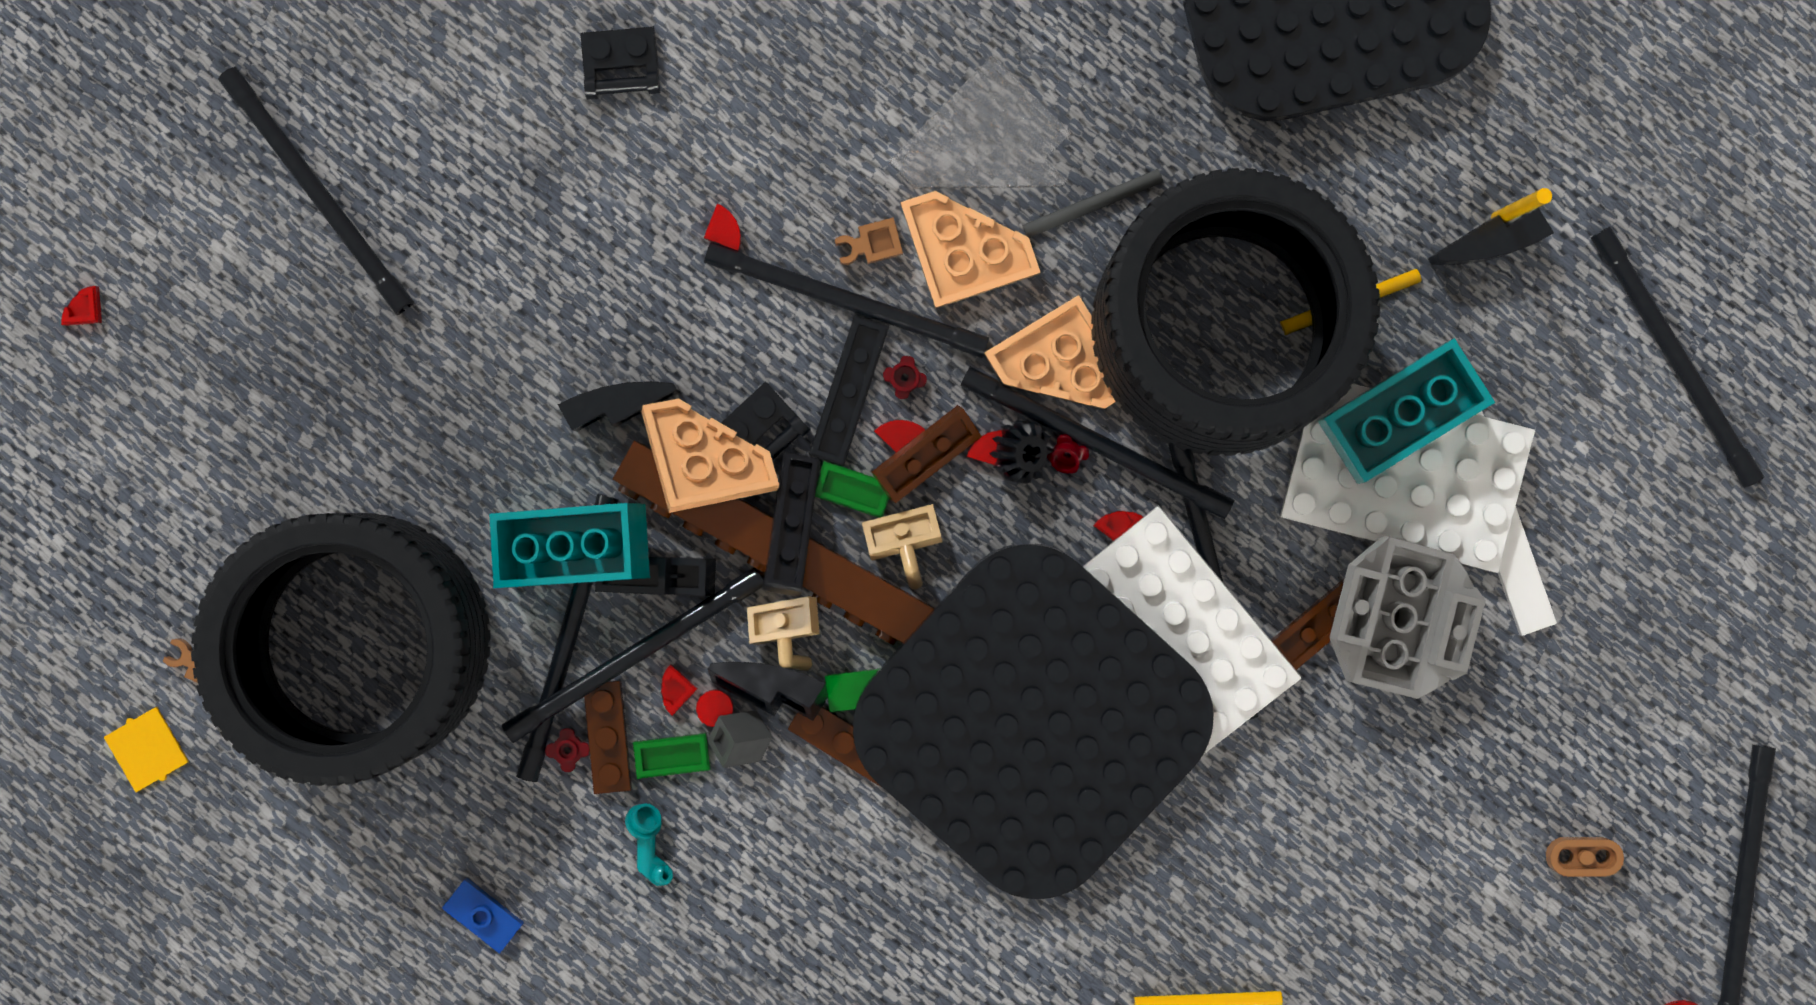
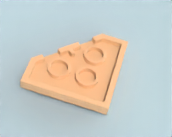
M937 191L901 202V207L935 309L1041 273L1029 237L1013 231Z
M1079 295L984 352L1001 383L1005 386L1100 409H1105L1116 402L1111 395L1112 390L1110 387L1107 388L1103 380V372L1099 371L1097 365L1098 357H1095L1093 350L1095 341L1092 340L1091 333L1093 324H1091L1092 315Z
M679 398L642 405L641 412L669 513L778 490L779 482L770 451L758 444L754 446L736 436L737 432L717 420L705 418L693 411L691 405Z

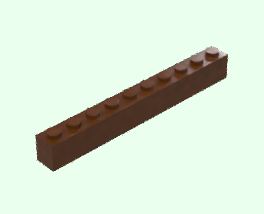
M633 441L612 479L620 484L618 491L634 500H638L640 495L653 502L650 506V509L666 518H670L672 513L685 520L682 525L685 529L700 537L704 531L717 538L714 543L717 547L734 555L736 549L749 556L748 564L765 573L773 517L740 498L669 513L652 449L638 441ZM809 538L803 587L813 592L812 597H817V603L830 609L832 604H835L845 610L844 618L860 627L867 622L878 629L875 633L876 636L892 645L897 640L904 643L935 609Z

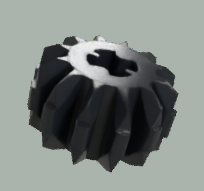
M1022 420L1013 421L1012 426H1001L1002 437L996 436L992 438L997 444V449L989 453L992 457L998 458L993 468L998 472H1002V477L1005 480L1012 482L1017 481L1018 483L1027 484L1031 483L1032 478H1043L1042 467L1047 468L1051 466L1048 460H1046L1047 455L1054 452L1051 447L1046 446L1051 436L1042 432V427L1038 424L1027 423Z

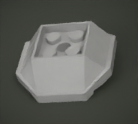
M1382 536L1348 564L1330 634L1331 644L1346 681L1419 699L1449 680H1455L1468 672L1486 600L1478 588L1474 587L1466 570L1455 554L1393 537ZM1397 610H1399V618L1395 623L1394 616Z

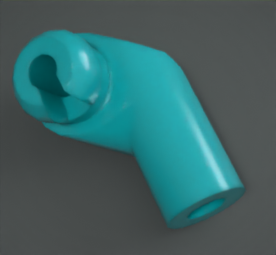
M656 836L650 840L637 839L638 871L656 886L668 885L673 879V870L655 854Z

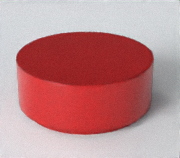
M718 689L705 692L699 698L696 705L698 718L702 723L710 727L715 726L719 716L733 714L734 711L731 697L726 692Z

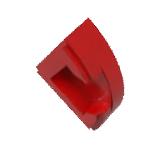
M717 204L704 239L739 251L741 247L739 225L729 210Z
M89 286L78 292L69 305L64 308L61 325L102 323L99 286Z
M894 420L884 423L874 432L895 452H898L925 431V429L911 421Z
M993 431L983 435L971 446L966 457L994 465L998 458L992 457L989 453L997 449V444L992 438L996 436L1002 437V431Z
M1116 511L1102 516L1093 526L1115 541L1141 520L1143 516L1134 512Z
M672 664L666 669L661 684V694L666 710L673 716L698 689Z

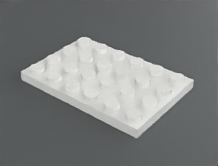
M1352 384V388L1338 403L1302 429L1280 513L1281 518L1376 542L1382 536L1393 537L1455 554L1462 565L1493 573L1499 572L1535 433L1534 429L1474 415L1382 473L1360 484L1355 482L1318 423V420L1370 388Z
M1159 505L1083 566L1183 656L1203 679L1211 697L1214 714L1212 735L1205 753L1301 679L1300 674Z

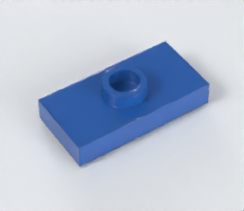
M469 878L463 880L442 907L444 911L499 954L524 924L521 919Z

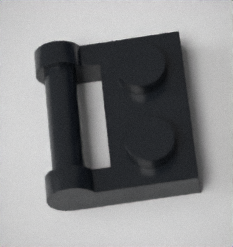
M654 26L580 33L584 91L587 100L598 99V95L638 91H648L649 94H657L661 92ZM646 67V76L597 80L596 71Z
M764 382L721 422L737 432L736 436L753 445L774 424L784 417L790 425L765 447L766 450L770 451L772 461L800 435L804 437L810 431L809 427L767 382Z

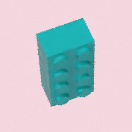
M1454 338L1318 420V423L1355 482L1360 484L1382 473L1496 402Z
M619 503L489 514L493 588L650 578L646 504Z

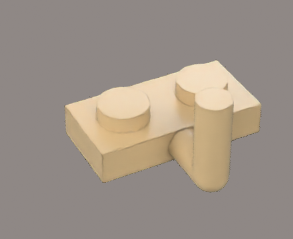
M933 504L862 522L871 561L900 554L909 587L914 590L919 589L923 582L914 550L943 542Z
M807 596L747 607L749 644L759 645L777 642L778 661L781 667L803 671L811 668L812 660L810 657L793 655L792 639L820 634L817 597Z

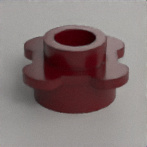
M903 356L900 363L893 368H886L883 372L884 380L891 383L895 389V396L899 399H907L912 390L917 387H924L927 382L926 375L918 371L915 366V360L911 356ZM903 374L908 375L909 378L907 381H903L901 379V376Z
M1060 435L1057 438V444L1052 448L1054 452L1048 454L1047 459L1061 473H1076L1080 462L1087 460L1090 452L1087 447L1079 446L1076 442L1072 441L1070 436ZM1065 452L1070 453L1071 456L1065 455Z
M564 728L560 731V737L554 743H549L546 746L545 753L547 757L554 758L560 764L562 771L572 772L576 768L578 760L581 757L588 756L590 753L589 744L582 742L575 736L573 729ZM565 747H570L571 752L565 753Z

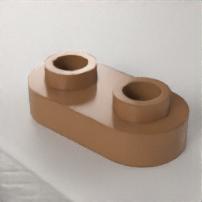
M1560 837L1553 840L1547 847L1546 861L1552 870L1563 876L1606 877L1616 874L1621 869L1624 862V854L1621 847L1608 838ZM1565 849L1569 850V859L1561 862L1559 859L1560 852ZM1604 849L1606 851L1605 860L1597 862L1596 853Z

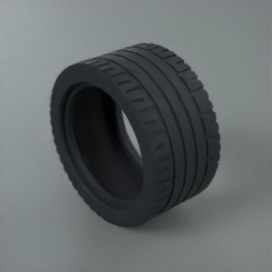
M1228 168L1227 171L1222 172L1219 169L1210 171L1207 175L1205 173L1195 175L1191 180L1185 179L1177 183L1175 188L1171 186L1160 197L1154 198L1137 215L1135 221L1131 223L1112 255L1097 287V294L1093 303V308L1095 309L1092 312L1091 324H1093L1091 333L1092 340L1095 341L1093 350L1095 357H1098L1097 365L1099 371L1103 372V380L1107 388L1110 387L1112 390L1111 395L1116 402H1120L1122 405L1121 409L1127 415L1130 414L1133 417L1132 420L1137 425L1145 427L1146 432L1152 436H1159V440L1167 444L1171 442L1179 449H1191V452L1198 454L1206 452L1208 455L1213 456L1220 454L1233 456L1237 453H1241V455L1252 453L1255 450L1260 451L1271 445H1276L1307 426L1338 403L1352 388L1351 385L1358 380L1362 374L1361 370L1365 368L1370 358L1368 354L1373 351L1375 344L1374 336L1378 333L1379 324L1377 319L1380 317V306H1378L1380 293L1379 289H1376L1378 280L1376 272L1372 270L1374 264L1371 256L1367 255L1365 251L1367 247L1363 239L1359 240L1357 236L1358 231L1353 224L1349 225L1346 221L1348 218L1342 211L1338 212L1334 208L1336 205L1329 199L1324 200L1321 197V193L1315 189L1310 190L1306 188L1307 185L1298 180L1294 182L1291 181V177L1282 174L1277 176L1271 171L1263 170L1262 172H1257V169L1245 168V170ZM1207 237H1229L1256 244L1275 255L1291 270L1299 281L1307 297L1312 315L1313 333L1311 349L1307 363L1295 384L1281 393L1268 397L1234 399L1207 392L1184 379L1165 360L1152 337L1148 325L1145 298L1152 265L1175 247Z
M325 513L299 516L298 518L281 521V524H274L265 528V532H258L250 537V541L243 542L237 547V552L230 554L225 559L224 566L219 567L213 575L214 580L208 583L204 591L206 595L200 600L198 606L200 611L198 615H195L193 624L196 627L195 632L192 633L191 644H194V650H191V660L194 661L195 668H192L194 679H197L198 682L196 686L199 696L202 695L204 700L202 702L204 709L212 716L210 720L215 728L219 727L221 730L220 734L226 742L230 741L233 744V749L239 754L243 753L246 755L245 759L252 764L257 763L260 765V769L268 773L274 772L277 777L285 780L291 778L293 782L301 784L310 782V785L322 786L324 784L339 786L344 783L348 785L362 780L366 781L385 774L435 747L447 738L448 734L453 732L460 725L459 722L469 713V707L475 703L478 697V690L482 689L484 683L483 676L487 673L489 665L486 662L487 658L490 657L491 647H488V641L491 640V634L487 626L489 624L488 614H485L484 610L486 605L484 598L480 597V589L477 582H473L471 578L473 575L468 568L462 565L464 562L458 555H454L451 552L452 549L446 543H441L439 541L440 538L432 533H426V529L418 525H412L411 522L403 519H395L393 516L374 513ZM334 553L359 556L391 573L413 598L424 624L427 640V657L421 684L407 709L383 731L372 733L343 732L312 720L302 713L286 696L279 685L271 664L269 630L272 615L282 593L302 570L315 561Z

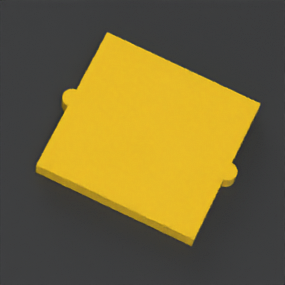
M158 707L151 709L136 719L128 718L124 726L104 736L105 741L135 793L157 780H166L169 773L189 762Z

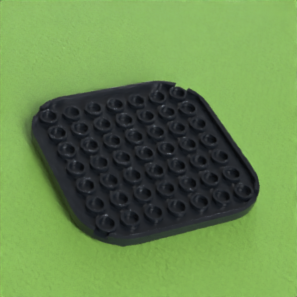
M1182 0L1198 66L1210 91L1220 102H1225L1232 108L1242 112L1241 115L1263 121H1280L1442 84L1461 73L1475 59L1485 43L1491 20L1490 0Z
M1036 543L1013 544L995 550L972 567L872 676L857 701L853 720V737L859 759L869 775L987 881L1000 890L1017 897L1047 899L1066 894L1085 883L1195 767L1209 744L1214 714L1207 686L1195 668L1078 561L1065 552L1051 546Z

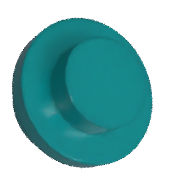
M651 804L635 805L626 814V828L635 838L650 840L661 829V814Z

